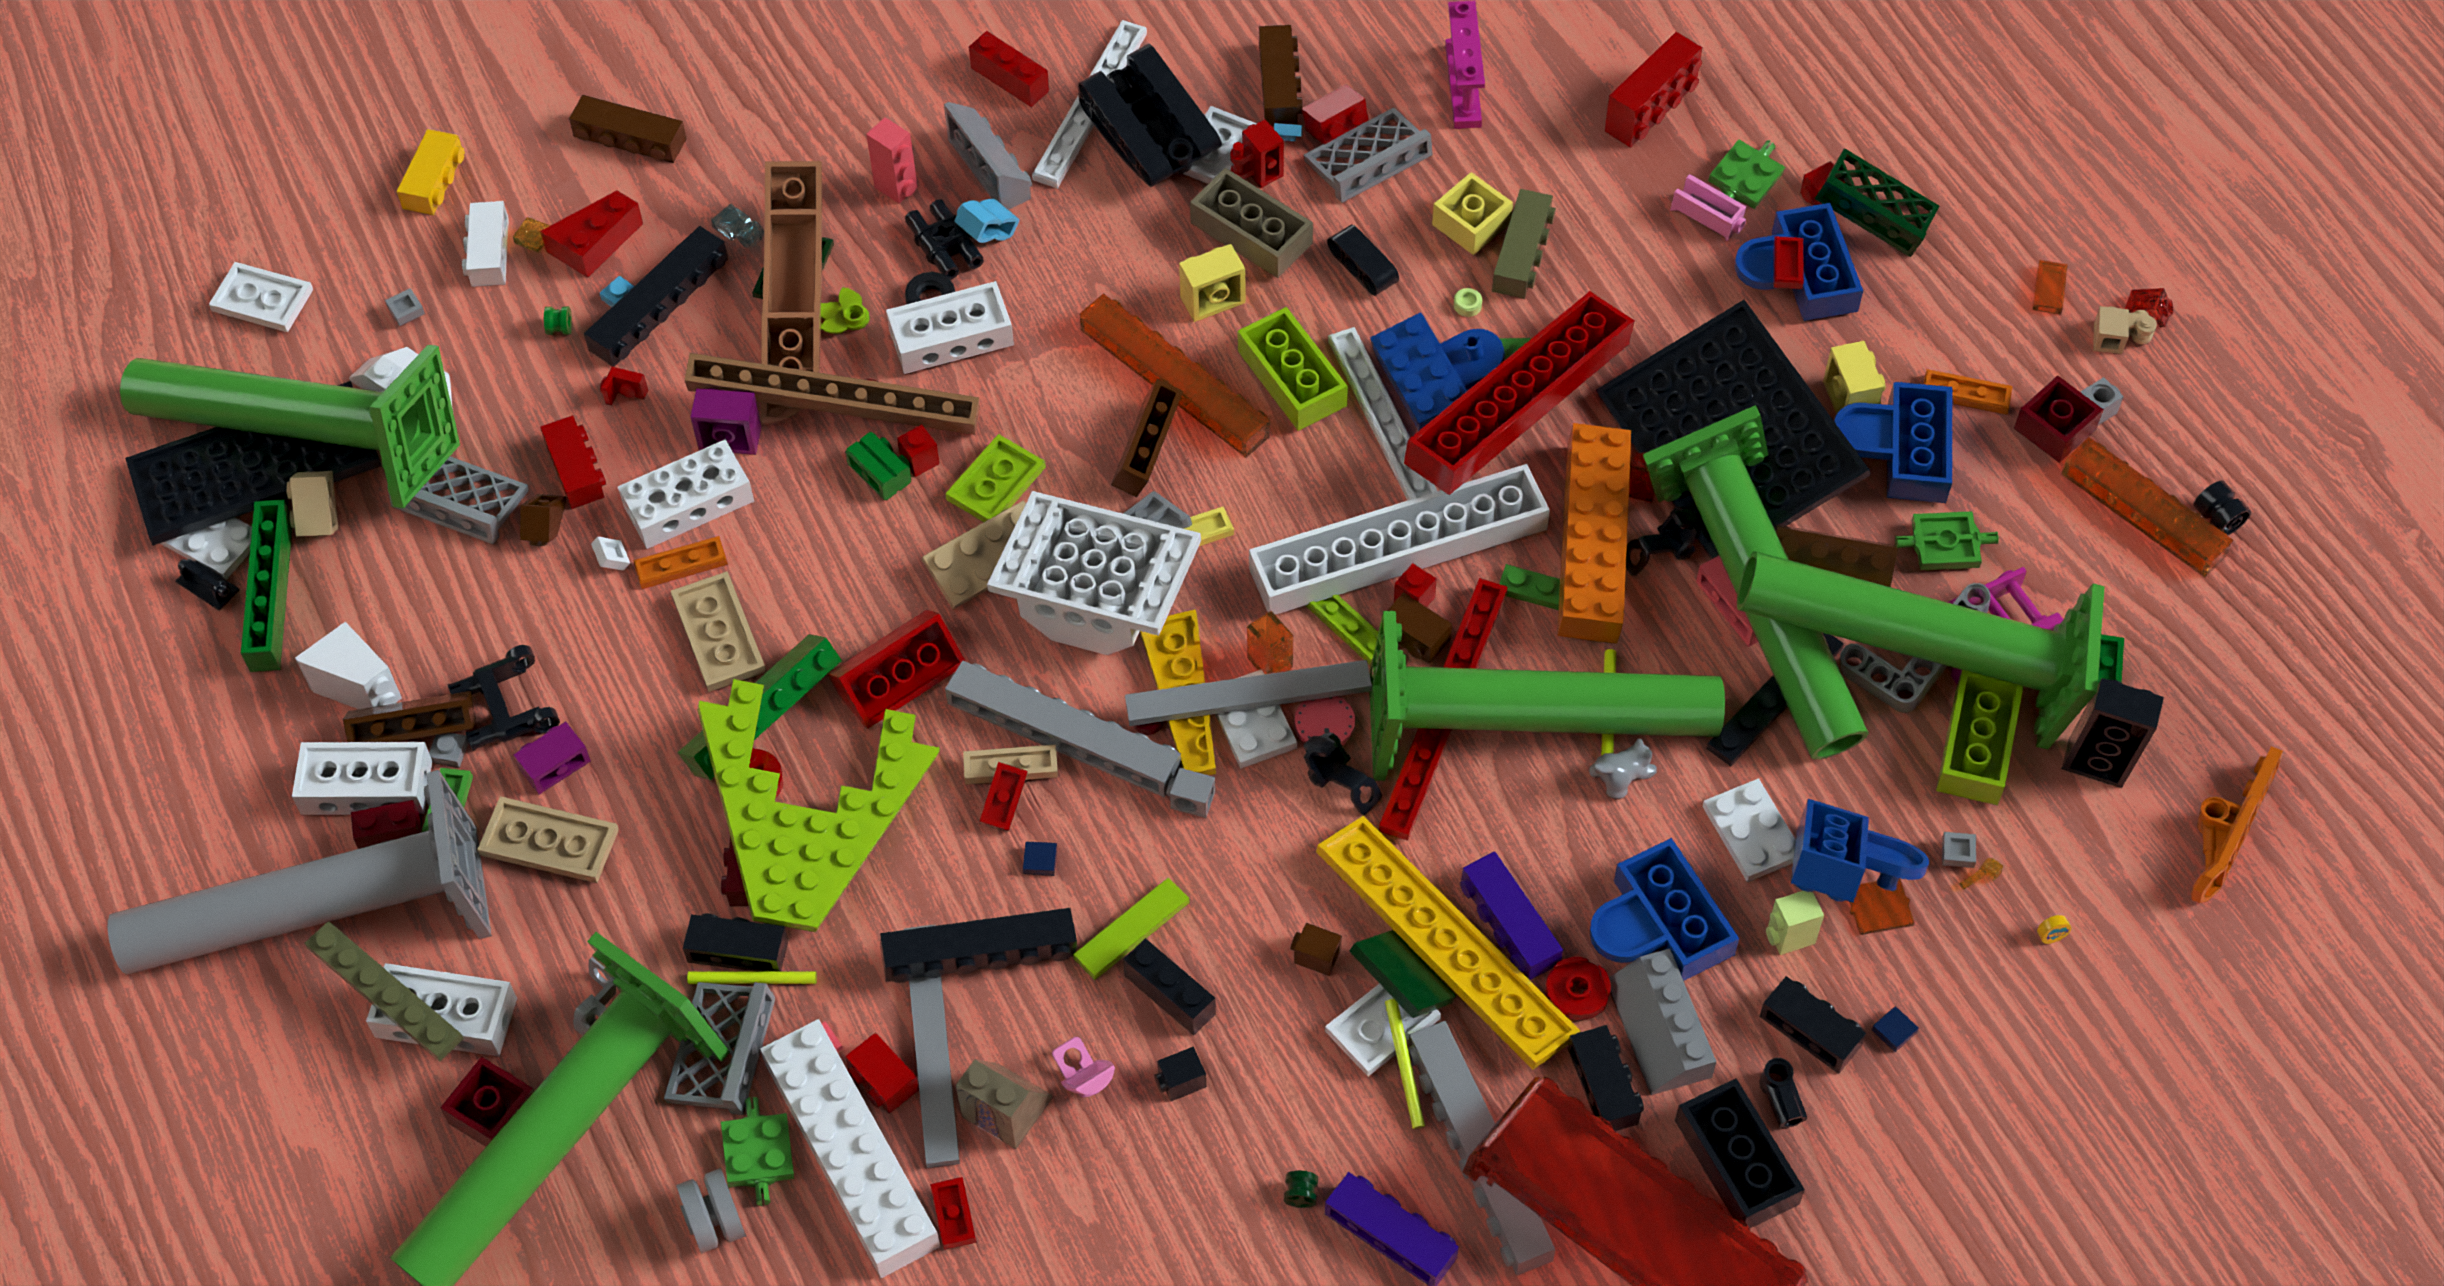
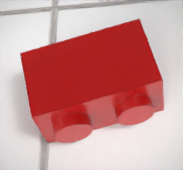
M1347 84L1302 108L1306 131L1324 145L1369 120L1365 98Z
M876 1032L845 1056L848 1066L847 1071L855 1085L862 1084L868 1090L866 1095L876 1108L882 1106L888 1114L919 1091L916 1075Z

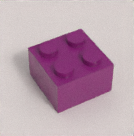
M696 388L690 418L699 451L726 439L733 453L756 455L762 425L755 394L753 392L725 391L715 388Z

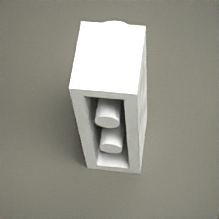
M504 201L470 203L469 215H465V228L468 232V237H464L463 244L467 259L462 260V269L464 276L469 277L472 287L506 285L509 218Z

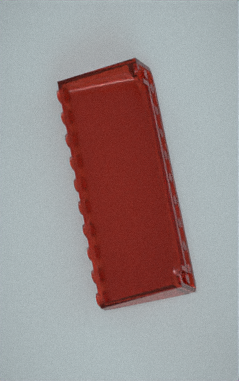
M1548 1077L1533 1078L1475 1147L1462 1171L1474 1182L1480 1176H1485L1488 1178L1486 1184L1490 1187L1494 1183L1499 1185L1632 1286H1805L1808 1282L1806 1269L1801 1263L1794 1259L1786 1258L1778 1252V1248L1774 1243L1765 1238H1759L1750 1231V1227L1739 1218H1732L1725 1213L1717 1201L1702 1196L1695 1190L1694 1185L1683 1177L1678 1178L1667 1170L1668 1168L1663 1161L1656 1157L1648 1156L1640 1150L1637 1142L1629 1137L1621 1136L1613 1130L1612 1125L1606 1119L1599 1116L1596 1117L1587 1111L1585 1105L1579 1099L1564 1094L1559 1090L1558 1085Z

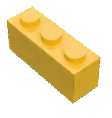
M430 129L426 130L397 189L402 209L429 215L435 214L438 205L443 203L444 193L448 185L454 180L458 164L462 163L465 151L461 146L458 135Z

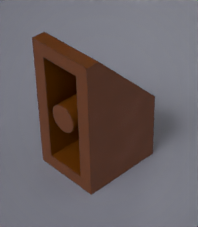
M537 494L523 503L520 510V540L530 541V545L545 546L548 545V542L558 536L566 504V496Z

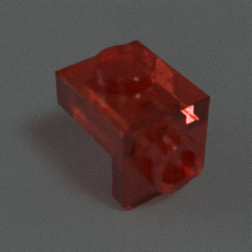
M2164 288L2133 289L2130 292L2125 309H2129V313H2133L2136 310H2145L2149 313V316L2155 317L2159 327H2166L2169 317L2173 315L2174 306Z
M1647 452L1634 453L1630 463L1629 497L1652 502L1655 493L1643 458V454Z

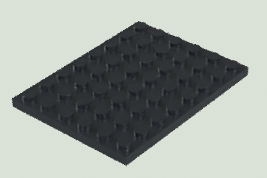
M1745 299L1596 389L1598 397L1621 429L1631 430V444L1644 463L1643 454L1756 405L1761 415L1768 456L1764 457V460L1754 466H1748L1747 464L1745 467L1774 529H1776V524L1782 526L1791 524L1871 475L1867 465ZM1688 490L1683 492L1678 499L1671 501L1675 508L1684 506L1688 510L1700 515ZM1704 524L1701 535L1697 540L1708 556L1713 559L1719 556Z

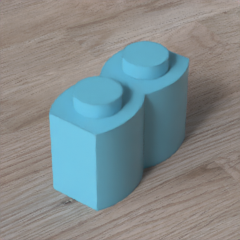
M987 199L980 203L975 200L964 202L958 208L957 216L954 220L955 223L980 243L991 241L994 238L1002 241L1012 237L1020 221L1019 218L996 199Z

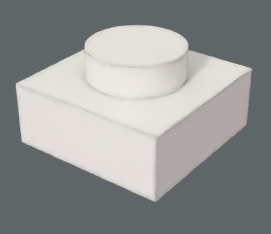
M597 536L591 543L600 567L624 571L630 564L621 540Z

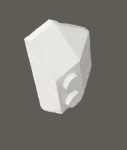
M405 347L370 358L349 379L362 389L384 392L418 354ZM444 371L452 405L450 376Z

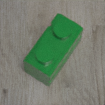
M870 431L860 438L859 442L856 441L846 448L847 464L884 500L887 501L898 490H902L912 481L909 461L903 455L897 456L886 438L881 437L879 439Z

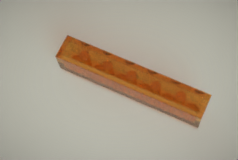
M2088 437L2066 459L2061 473L2064 477L2203 577H2206L2227 556L2234 541L2223 530L2216 528L2206 521L2199 513L2192 511L2182 504L2174 495L2168 494L2150 478L2143 476L2133 469L2126 461L2119 459L2109 452L2102 444Z

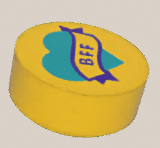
M2055 915L2044 920L2038 926L2037 933L2043 943L2051 944L2066 937L2071 931V925L2065 916Z

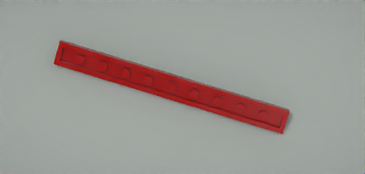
M1479 578L1443 668L1477 669L1507 595V586ZM1418 728L1379 824V832L1409 840L1453 729Z

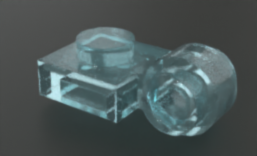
M729 204L711 219L714 229L731 241L737 237L738 241L746 248L750 245L753 247L762 240V235L764 234L762 226L756 221L751 222L748 215L732 204Z

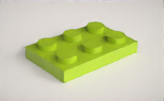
M998 434L945 493L946 500L982 522H986L1014 505L1046 468L1045 461Z

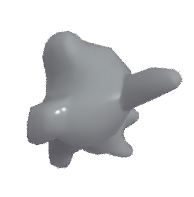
M1637 739L1635 744L1625 751L1617 754L1605 753L1598 757L1596 762L1590 766L1589 773L1594 778H1601L1606 784V794L1609 797L1622 799L1628 793L1627 788L1631 781L1652 778L1657 773V767L1650 764L1652 759L1650 748L1644 745L1642 739Z

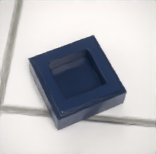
M1026 841L1023 874L1055 876L1057 843Z
M1896 1006L1872 1027V1031L1894 1052L1908 1042L1919 1030V1027Z

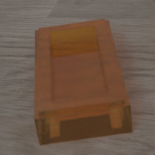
M2039 260L2032 310L2061 315L2068 264Z

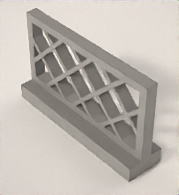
M1392 108L1327 144H1323L1304 154V161L1335 190L1336 198L1343 203L1432 156L1431 134L1426 129L1419 131L1399 111ZM1392 119L1398 123L1397 126L1383 125ZM1365 133H1376L1375 138L1361 137ZM1381 134H1395L1394 139H1380ZM1400 135H1411L1404 140H1399ZM1344 144L1353 145L1352 150L1338 149V147ZM1358 145L1372 146L1371 151L1357 150ZM1377 147H1389L1381 152H1376ZM1321 156L1330 157L1329 162H1321L1316 159ZM1336 157L1350 158L1348 163L1335 162ZM1355 158L1366 159L1358 164H1353ZM1332 170L1343 171L1336 176L1331 174Z
M449 457L433 475L444 474L445 481L429 484L428 481L405 508L393 507L390 494L389 498L393 508L494 544L499 538L498 529L524 498L529 489L527 484ZM458 470L466 473L465 476L450 479L448 473ZM487 480L492 485L475 489L473 482ZM470 484L471 490L459 493L454 492L453 487ZM449 488L451 495L441 497L432 492ZM507 489L516 491L514 495L503 498L499 494V491ZM495 493L497 499L480 503L478 496ZM474 498L476 504L470 506L458 503V501ZM497 507L501 509L497 516L484 512L485 510Z
M698 982L692 1004L701 1016L709 1021L713 1027L712 1030L720 1037L732 1055L731 1062L718 1071L713 1064V1061L717 1058L711 1055L709 1058L704 1057L688 1068L685 1064L686 1057L696 1049L693 1047L694 1043H691L689 1039L686 1042L681 1040L664 1097L667 1103L728 1109L731 1114H744L746 1107L745 1099L749 1096L761 1053L760 1048L763 1046L776 999L766 983L754 982L753 987ZM705 993L718 994L721 1000L706 1010L702 1006ZM739 996L749 997L747 1005L736 1013L729 1005ZM726 1006L732 1015L716 1026L710 1016ZM737 1022L740 1026L739 1034L726 1041L721 1032ZM710 1064L715 1074L699 1084L693 1075ZM690 1077L696 1087L685 1095L676 1094L678 1085ZM720 1080L724 1085L721 1097H707L704 1091Z

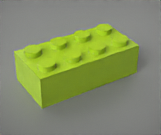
M1287 307L1237 331L1239 354L1298 431L1347 407V384Z
M1962 670L1955 691L1936 791L1998 806L2006 784L2023 686Z

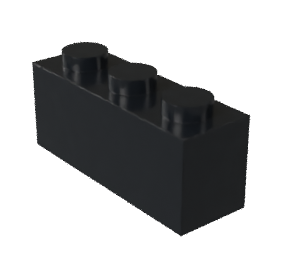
M709 913L702 914L701 916L691 914L683 951L687 963L749 971H782L789 940L785 926L755 923L740 917L724 919Z
M1146 938L1123 959L1124 976L1193 1036L1216 1015L1215 997Z
M1787 976L1764 1001L1759 1016L1838 1074L1861 1048L1866 1032L1862 1030L1857 1022L1852 1019H1846L1836 1012L1829 1002L1819 1000L1809 993L1805 985L1798 981H1793Z
M1607 1025L1570 1035L1568 1052L1601 1135L1638 1125L1641 1112L1644 1111V1105L1638 1092L1634 1093L1630 1084L1632 1082L1631 1071L1627 1063L1622 1064L1619 1056L1621 1053L1620 1044L1616 1035L1610 1034Z

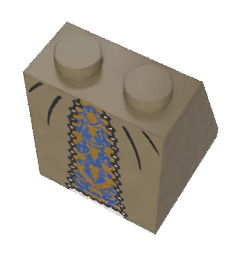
M974 1059L956 1084L962 1117L1015 1149L1020 1145L1053 1098L1048 1092L999 1063Z

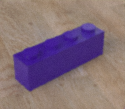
M1494 851L1463 867L1460 887L1464 895L1468 899H1473L1477 905V912L1481 920L1491 925L1494 930L1495 940L1501 948L1506 947L1511 955V962L1529 980L1554 968L1562 960L1563 949L1497 853Z
M1348 1172L1325 1202L1326 1216L1428 1286H1437L1457 1260L1459 1246L1456 1245V1241L1449 1234L1443 1231L1438 1233L1432 1229L1421 1215L1417 1213L1410 1214L1404 1210L1397 1199L1389 1194L1382 1195L1376 1191L1372 1183L1363 1176L1358 1175L1356 1177Z

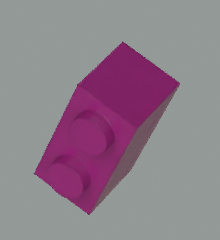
M566 721L559 726L550 728L545 735L532 743L525 744L518 752L513 754L519 770L538 795L591 762L586 746Z

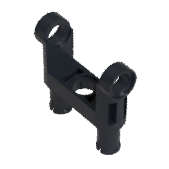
M515 646L506 653V658L475 669L470 677L447 684L451 694L471 691V695L481 692L486 698L493 719L491 724L466 732L473 751L499 740V742L504 743L532 731L546 733L550 728L559 725L560 719L556 710L552 707L539 708L538 706L510 717L498 683L525 673L526 669L534 664L535 656L530 646Z

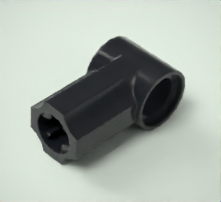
M1773 1058L1767 1062L1759 1080L1760 1088L1768 1096L1779 1128L1794 1127L1806 1121L1807 1114L1793 1080V1067L1785 1059ZM1769 1074H1779L1784 1081H1774Z

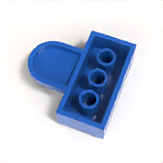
M1831 203L1777 211L1772 228V236L1751 239L1738 249L1734 267L1739 279L1755 289H1777L1773 288L1774 237L1803 238L1804 284L1802 289H1792L1803 321L1859 311L1863 288Z
M1422 312L1370 337L1375 356L1418 431L1505 361L1503 344L1493 332L1485 329H1470L1439 343Z
M1893 382L1888 405L1853 403L1843 407L1837 413L1834 422L1860 457L1887 460V498L1946 503L1952 486V387Z
M1808 799L1796 833L1791 884H1795L1803 891H1817L1827 894L1829 898L1835 901L1843 902L1846 900L1854 902L1865 868L1880 872L1877 885L1885 890L1894 891L1897 888L1899 878L1907 880L1923 878L1929 865V858L1923 851L1910 843L1868 830L1869 817Z
M1672 838L1617 864L1614 883L1622 895L1600 906L1591 920L1590 939L1599 954L1614 962L1627 963L1633 962L1637 958L1648 955L1656 950L1662 951L1670 948L1683 981L1735 956L1739 937Z

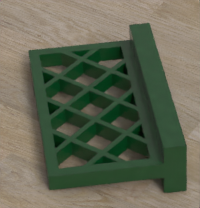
M1845 148L1814 198L1822 204L1831 203L1833 211L1909 257L1913 255L1927 234L1926 231L1940 207ZM1844 160L1854 165L1856 170H1847ZM1872 176L1877 179L1879 184L1872 185L1868 177ZM1859 177L1863 185L1855 186L1852 178ZM1837 178H1843L1845 183H1843ZM1892 191L1900 193L1903 199H1895ZM1876 192H1884L1887 200H1879ZM1907 206L1911 215H1903L1900 207ZM1916 206L1923 207L1929 213L1920 214ZM1886 207H1891L1893 212L1886 209Z

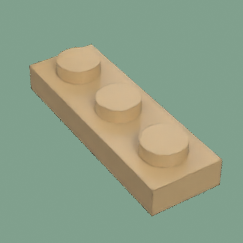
M1056 744L963 751L965 784L992 782L998 762L1028 771L1026 780L1058 777Z

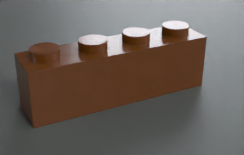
M1291 25L1259 26L1264 119L1271 126H1274V123L1298 125V114H1303L1302 97H1297V93H1301V77H1295V73L1299 72V56H1294L1293 53L1298 52L1297 36H1292Z
M586 95L581 96L569 117L574 137L584 141L589 140L600 143L607 147L627 150L633 154L653 157L660 161L664 160L674 163L687 139L684 124L681 120Z
M1157 378L1144 399L1112 480V486L1138 497L1149 481L1183 394L1182 390Z
M471 691L348 711L343 718L347 742H396L472 729L476 722Z

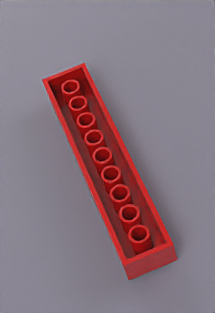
M1589 291L1409 438L1404 464L1446 494L1451 495L1627 347L1630 343L1635 320Z

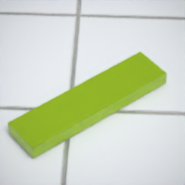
M1337 594L1331 598L1318 602H1309L1308 605H1305L1360 657L1367 660V663L1371 666L1378 631Z
M1167 878L1074 953V960L1096 980L1145 938L1149 937L1190 903L1189 897L1171 879Z

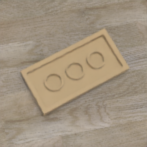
M1024 500L922 557V562L952 609L988 590L987 583L1026 505Z
M728 571L671 590L672 598L708 692L732 684L733 679L742 681L766 672L764 662Z
M500 796L477 850L480 856L598 883L619 828L616 823Z

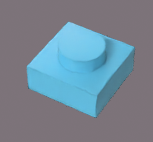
M1274 123V130L1284 141H1296V136L1303 135V125Z
M618 276L600 292L601 300L613 307L634 286L621 276Z

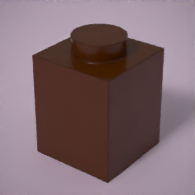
M1306 923L1302 933L1296 932L1292 940L1290 949L1294 951V963L1330 976L1341 951L1342 935Z

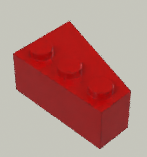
M616 190L541 230L540 233L548 254L588 278L643 225V220L638 202Z

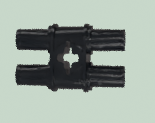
M942 199L935 200L930 205V212L938 221L936 223L928 225L918 210L910 211L905 216L906 224L914 233V241L926 254L927 261L936 265L941 274L950 280L959 274V268L951 258L958 253L961 254L971 269H976L983 264V256L974 245V238L954 222L957 215L952 214Z

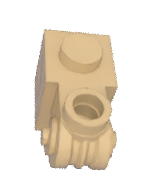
M2100 306L2094 322L2093 351L2122 354L2129 336H2132L2133 341L2137 344H2147L2152 340L2157 323L2145 310H2136L2133 313H2129V309Z

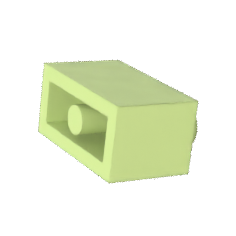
M1800 891L1775 899L1772 913H1770L1769 924L1766 928V935L1770 944L1776 946L1780 955L1816 943L1824 914L1814 893Z

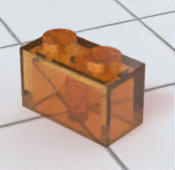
M1272 611L1247 626V658L1258 670L1262 669L1264 674L1290 671L1293 667L1294 635Z

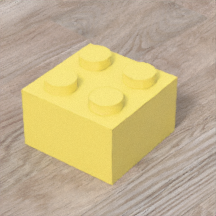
M1471 172L1434 203L1432 225L1472 255H1475L1509 226L1513 202Z
M1232 244L1214 248L1210 252L1190 257L1179 263L1180 298L1194 322L1246 303L1245 267Z
M1865 341L1831 347L1823 383L1836 415L1843 407L1853 403L1881 404L1882 392L1886 388L1885 380L1882 374H1878L1875 367L1874 353L1868 350Z

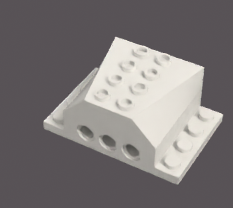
M1032 491L987 583L988 591L1017 599L1020 616L1050 640L1110 655L1133 646L1140 631L1159 636L1200 545L1201 534Z

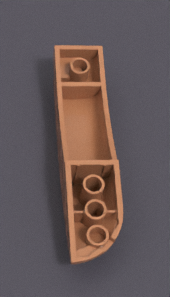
M765 161L761 364L819 373L822 287V161ZM761 402V425L773 424L788 419L802 408Z

